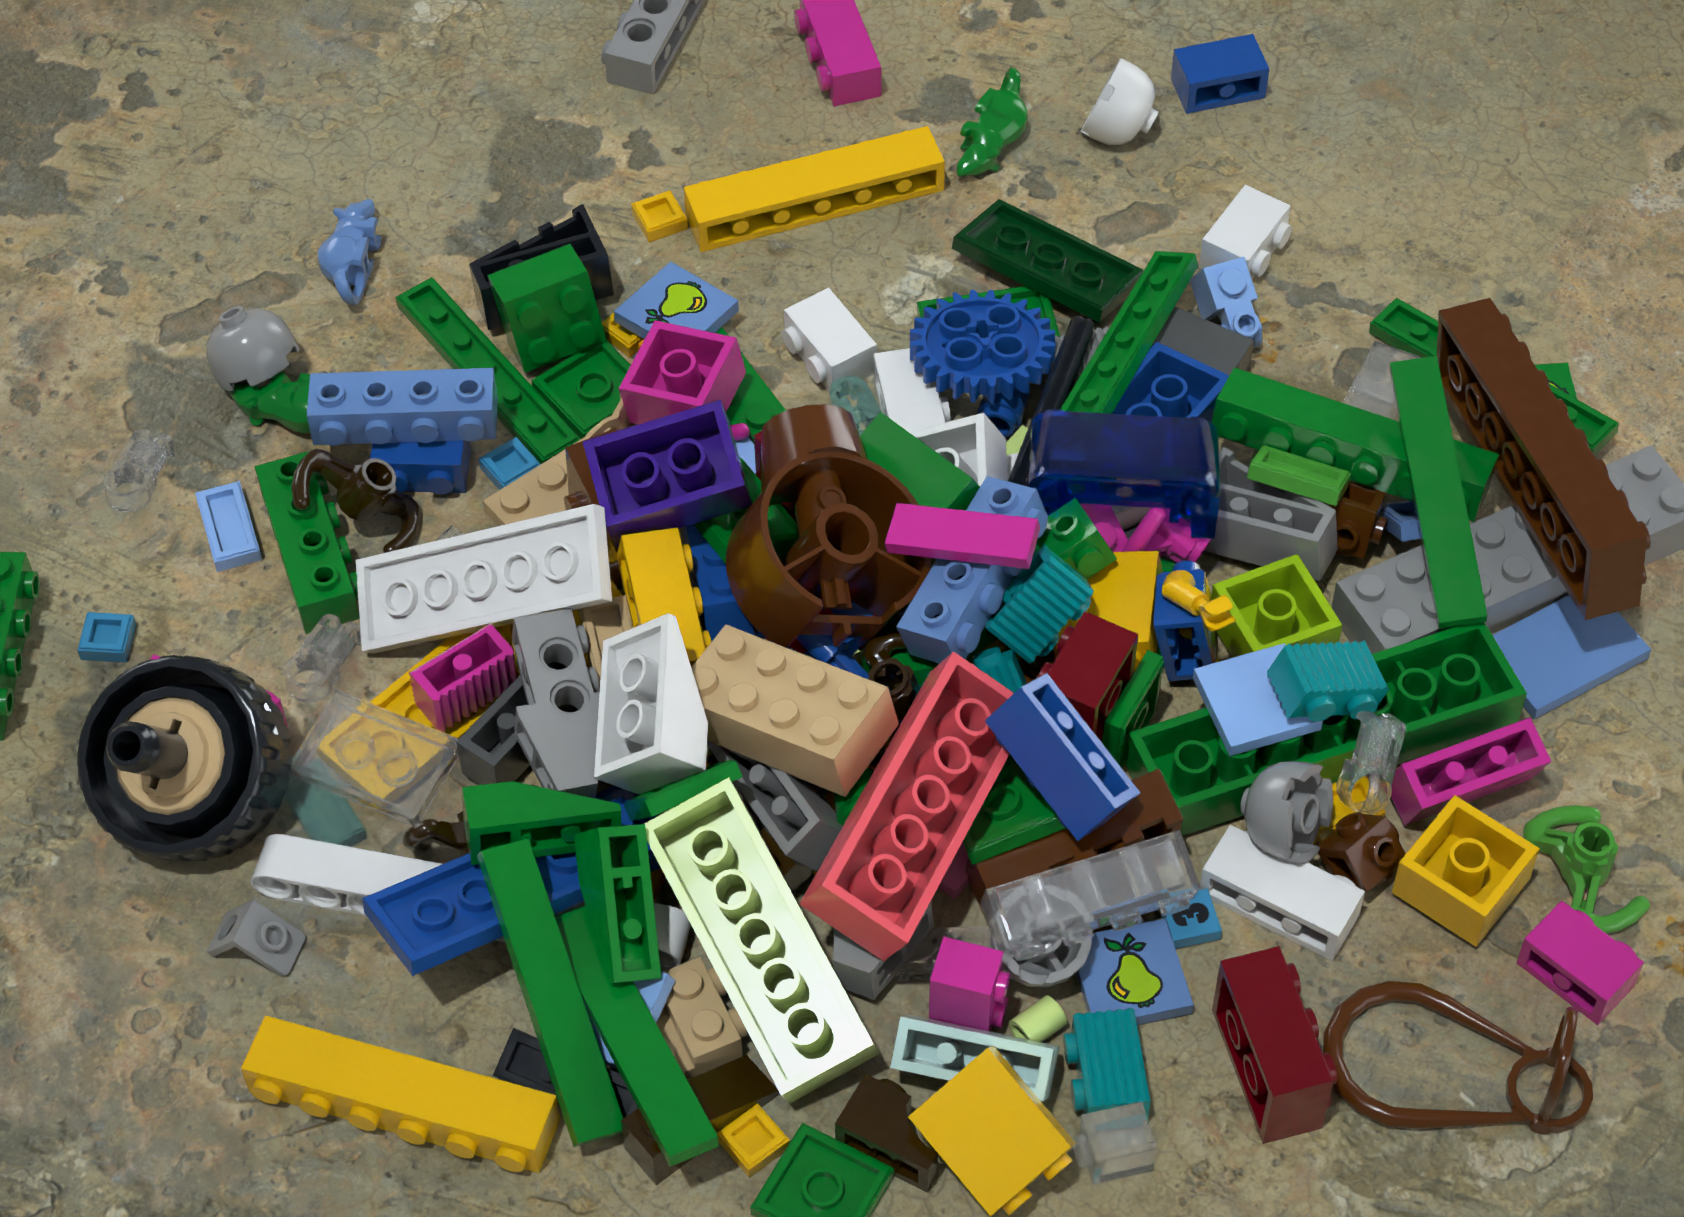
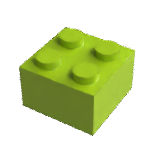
M1298 554L1223 580L1212 586V600L1226 595L1233 605V608L1228 611L1235 618L1236 622L1216 630L1232 658L1283 643L1285 645L1291 644L1292 646L1299 643L1301 646L1305 643L1310 645L1315 642L1318 645L1324 642L1326 645L1331 641L1335 644L1340 640L1342 623Z

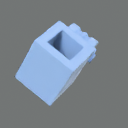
M1245 257L1205 267L1191 278L1190 284L1203 319L1209 320L1219 317L1222 323L1220 326L1253 339V348L1261 345L1262 325L1252 306V302L1258 299Z

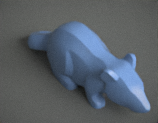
M371 199L351 203L345 209L334 208L333 214L337 216L338 223L334 233L318 249V264L322 274L335 283L342 300L349 305H358L366 288V282L371 275L374 265L373 259H368V251H377L381 245V236L375 235L378 219L373 217L375 206ZM355 285L353 291H351L350 286Z

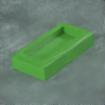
M1266 445L1261 447L1250 463L1247 474L1248 479L1333 506H1337L1348 488L1351 477L1349 471Z

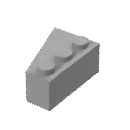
M1223 447L1186 508L1187 514L1208 528L1206 533L1213 537L1205 551L1259 566H1265L1298 554L1313 579L1321 581L1338 550L1336 510L1321 501L1248 479L1249 467L1235 460L1234 452Z

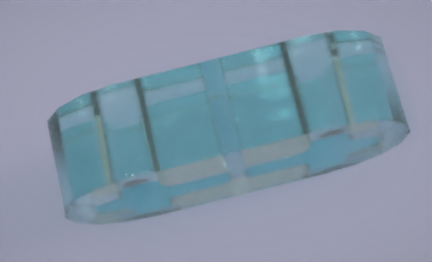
M854 376L841 377L830 386L829 405L842 407L852 413L859 435H861L864 430H859V423L863 422L867 428L881 412L869 386L864 380ZM849 395L852 400H857V406L852 407L849 399L843 396Z

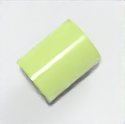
M1048 995L1009 1021V1027L1014 1037L1037 1042L1045 1041L1067 1025L1064 1011Z

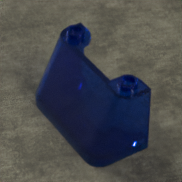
M1049 409L1038 414L1032 421L1028 487L1037 489L1048 516L1074 498L1080 504L1169 509V523H1178L1180 517L1190 524L1191 538L1214 539L1221 496L1218 430L1213 423L1201 417L1178 418Z

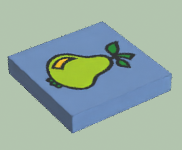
M669 262L614 310V320L643 339L647 336L654 320L715 333L739 311V301L678 265Z
M1166 918L1092 934L1091 950L1087 960L1076 973L1087 1012L1115 1011L1119 1008L1126 1010L1130 1007L1135 1010L1137 1025L1193 1013L1194 1004Z

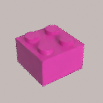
M654 320L619 387L629 422L639 425L721 400L726 412L746 374L737 338Z

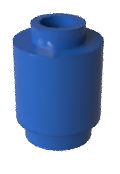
M1030 384L1028 393H1023L1016 388L1013 389V399L1010 400L1002 393H997L995 401L990 403L986 395H982L977 414L985 413L1004 437L1011 436L1014 430L1018 429L1021 425L1031 391Z

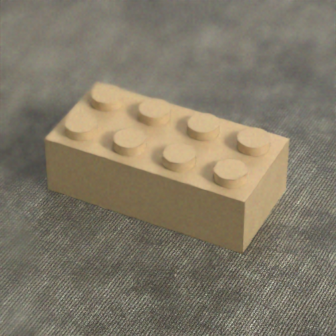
M726 624L692 666V672L708 721L707 741L846 797L899 725L887 686Z

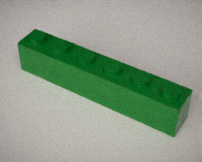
M1235 367L1233 368L1216 399L1209 434L1257 450L1266 445L1343 469L1351 473L1349 481L1414 502L1399 421ZM1453 439L1469 521L1475 522L1490 488L1499 454Z

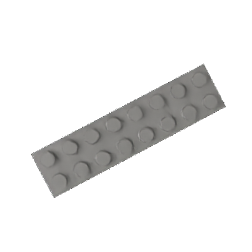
M1650 445L1607 464L1608 475L1617 490L1621 489L1625 493L1629 509L1637 521L1644 522L1649 531L1651 544L1645 553L1644 566L1684 549V483L1656 449ZM1514 505L1470 524L1488 615L1487 622L1485 623L1492 634L1569 595ZM1423 545L1336 582L1332 609L1342 623V632L1350 643L1354 641L1360 643L1365 640L1372 654L1454 628L1438 629Z

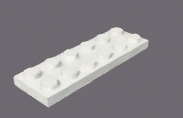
M596 504L356 560L362 652L371 654L476 632L489 624H492L494 627L512 624L514 618L569 608L576 610L612 602L604 507Z

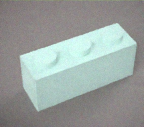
M909 1014L900 1017L890 1068L949 1081L986 1048L995 1046L1039 1100L1044 1101L1050 1097L1060 1046Z

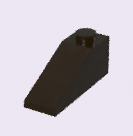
M748 1055L687 1080L716 1133L757 1103L762 1108L779 1095V1090ZM639 1108L621 1120L625 1150L656 1186L693 1159L690 1158L669 1167Z

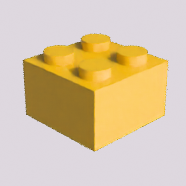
M1454 795L1400 860L1392 893L1477 947L1530 880L1540 848Z

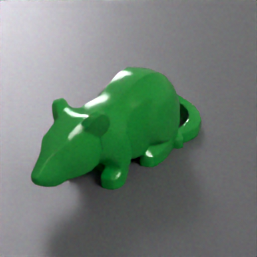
M1010 67L1000 90L989 88L980 98L975 107V112L980 113L978 122L967 121L962 126L960 135L966 138L960 147V150L965 152L959 159L956 167L959 177L979 175L987 170L997 172L1000 167L996 161L997 157L1005 146L1017 140L1025 132L1028 113L1025 103L1019 96L1021 73L1016 68Z
M280 371L269 378L271 383L268 386L259 387L257 385L250 386L249 383L234 384V389L228 391L239 409L248 415L253 426H260L264 418L277 420L293 431L310 433L307 419L310 374L301 373L296 382H291L288 376Z

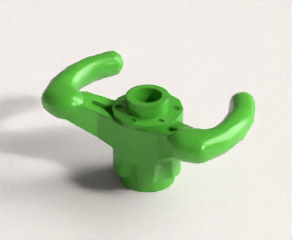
M1570 805L1556 807L1538 814L1525 824L1523 828L1524 839L1539 847V851L1551 855L1559 866L1561 876L1566 880L1573 896L1571 908L1587 914L1595 925L1606 934L1621 931L1636 923L1650 908L1649 900L1644 896H1636L1624 908L1612 914L1598 916L1593 913L1598 887L1605 883L1618 851V844L1615 843L1611 830L1605 825L1598 823L1601 820V813L1597 808ZM1565 824H1580L1576 827L1574 833L1551 829ZM1584 890H1588L1586 900H1582Z

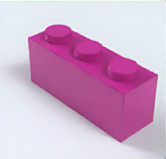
M799 0L800 9L794 10L795 25L799 34L805 33L806 35L805 48L810 63L816 62L818 66L816 67V76L821 91L828 92L833 107L881 97V65L855 1Z
M1530 717L1401 764L1384 783L1404 826L1440 813L1454 795L1467 803L1532 779L1552 761Z

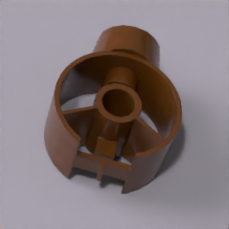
M827 404L805 405L777 414L764 424L761 432V493L737 522L728 541L726 572L732 594L738 606L758 631L769 640L786 648L799 635H830L836 647H839L849 636H863L857 642L858 650H863L868 641L880 636L913 600L931 569L932 558L887 552L885 540L896 504H919L909 490L895 476L867 459L853 415L842 407ZM796 502L794 508L799 539L785 554L781 562L774 550L768 530V507L779 503ZM852 601L877 616L822 615L818 613L822 610L823 605L824 609L851 610Z

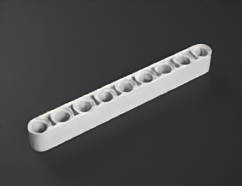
M273 834L269 835L265 840L251 878V885L257 892L269 898L366 916L363 909L364 897L442 864L289 835ZM581 902L554 915L557 917L586 906L585 902ZM654 903L661 971H666L681 964L691 924L683 910L669 905ZM501 937L496 940L505 942L504 937Z

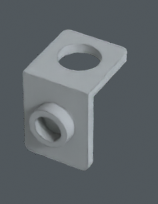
M251 900L228 911L224 915L207 949V953L214 957L236 947L283 977L289 974L306 936L302 931L255 900Z

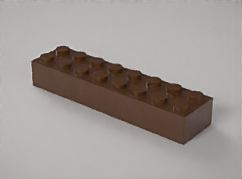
M1491 298L1439 310L1437 359L1444 394L1477 447L1499 454L1494 470L1496 478L1584 619L1588 620L1640 606L1642 585L1647 580L1644 562L1646 550L1650 548L1651 544L1649 531L1644 522L1637 521L1629 509L1625 493L1621 489L1617 490L1613 485L1604 461L1596 459L1590 450L1584 431L1580 428L1577 429L1569 418L1568 409L1564 401L1557 399L1551 391L1545 372L1538 370L1532 362L1527 345L1523 341L1519 342L1513 333L1508 316L1505 313L1501 314Z

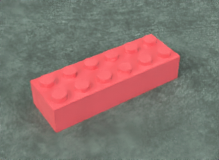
M954 651L936 666L927 676L799 905L882 961H885L908 944L1010 754L999 744L995 734L986 724L985 720L1014 693Z

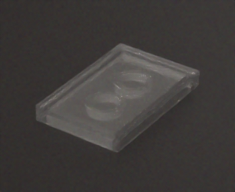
M336 689L294 755L290 775L413 826L421 822L458 760L459 754L456 742L459 738Z

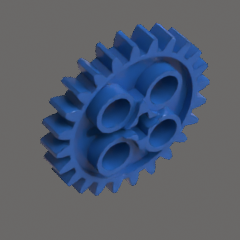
M971 290L969 298L963 299L955 292L953 293V302L948 303L939 298L937 299V310L925 307L923 318L916 317L914 319V329H910V361H914L915 373H923V382L925 384L936 381V392L940 393L948 388L953 389V399L959 398L963 393H969L971 402L975 403L979 395H986L990 403H993L996 394L1002 393L1010 400L1013 399V389L1016 388L1023 393H1028L1029 382L1040 385L1042 383V373L1050 374L1051 362L1055 361V330H1050L1049 318H1041V309L1039 307L1027 310L1028 300L1026 299L1014 304L1011 302V293H1007L1001 299H997L993 290H989L985 297H979L975 290Z

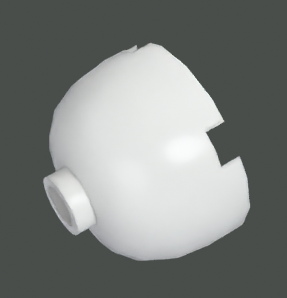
M1120 58L1104 85L1096 104L1088 115L1081 132L1107 145L1127 143L1137 135L1139 130L1147 134L1159 112L1152 108L1156 94L1153 82L1148 75L1136 65Z

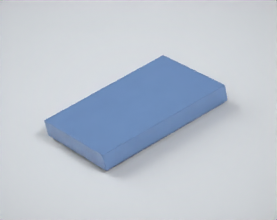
M1570 595L1493 634V637L1527 692L1523 707L1533 719L1544 715L1647 660L1651 652V648L1619 612L1585 620Z

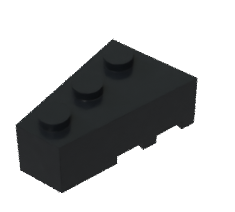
M583 204L572 209L573 217L553 227L552 223L547 222L538 227L539 235L519 245V242L513 240L469 264L477 306L488 330L503 327L487 275L571 244L588 272L595 300L614 295L608 254Z

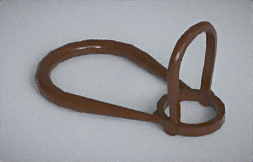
M1385 981L1357 990L1338 1005L1323 1033V1053L1328 1052L1331 1055L1336 1067L1337 1083L1333 1084L1335 1091L1358 1114L1387 1127L1421 1130L1523 1122L1530 1126L1533 1132L1538 1134L1558 1133L1574 1128L1585 1119L1593 1100L1592 1082L1586 1070L1576 1060L1571 1058L1578 1019V1011L1573 1007L1566 1008L1553 1047L1537 1051L1442 992L1421 983ZM1389 1001L1412 1002L1438 1012L1523 1054L1522 1058L1514 1063L1506 1081V1099L1510 1105L1511 1112L1392 1107L1370 1097L1352 1080L1343 1060V1038L1352 1020L1371 1006ZM1545 1063L1555 1068L1539 1113L1535 1114L1521 1102L1516 1090V1080L1519 1074L1526 1068ZM1568 1071L1577 1080L1582 1090V1104L1572 1115L1553 1119L1551 1115L1557 1105Z

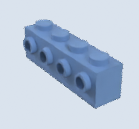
M494 368L311 373L307 419L313 445L336 446L340 444H385L396 442L429 443L432 441L496 439L498 395Z
M986 476L966 510L1037 518L1040 525L1038 538L1044 533L1048 519L1037 489ZM937 558L896 626L910 655L941 663L954 651L966 659L968 654L976 649L980 640V634L987 621L1000 608L1003 594L1013 577L1017 576L1022 568Z

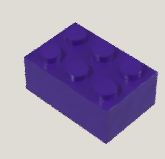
M721 400L583 441L600 506L604 507L606 529L616 547H619L621 535L670 528L679 529L748 508L753 503L730 421Z

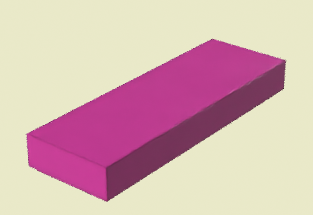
M897 503L885 540V546L888 553L1029 569L1040 525L1037 518Z

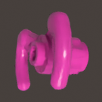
M1188 469L1182 472L1162 506L1156 505L1149 509L1122 552L1159 551L1160 557L1167 556L1175 563L1184 560L1195 563L1198 561L1213 537L1206 533L1208 529L1206 526L1180 509L1197 482V474L1193 470Z

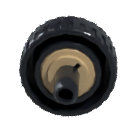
M177 655L161 656L156 660L149 659L138 663L137 666L124 671L110 685L106 686L96 702L91 706L81 729L77 752L79 785L83 792L85 803L105 832L110 833L114 840L124 847L134 849L137 853L158 859L185 862L206 861L208 858H221L229 855L235 849L246 846L257 834L263 832L283 802V797L288 789L292 766L291 739L289 730L283 720L284 716L278 705H275L272 701L271 695L262 686L256 684L253 678L223 663L188 655L184 657Z

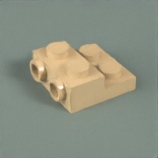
M701 957L663 971L676 981L656 1024L686 1079L688 1080L742 1057L741 1038L747 1036L746 1027L735 1007L729 1010L726 1009L721 997L726 995L727 992L714 967L706 969Z

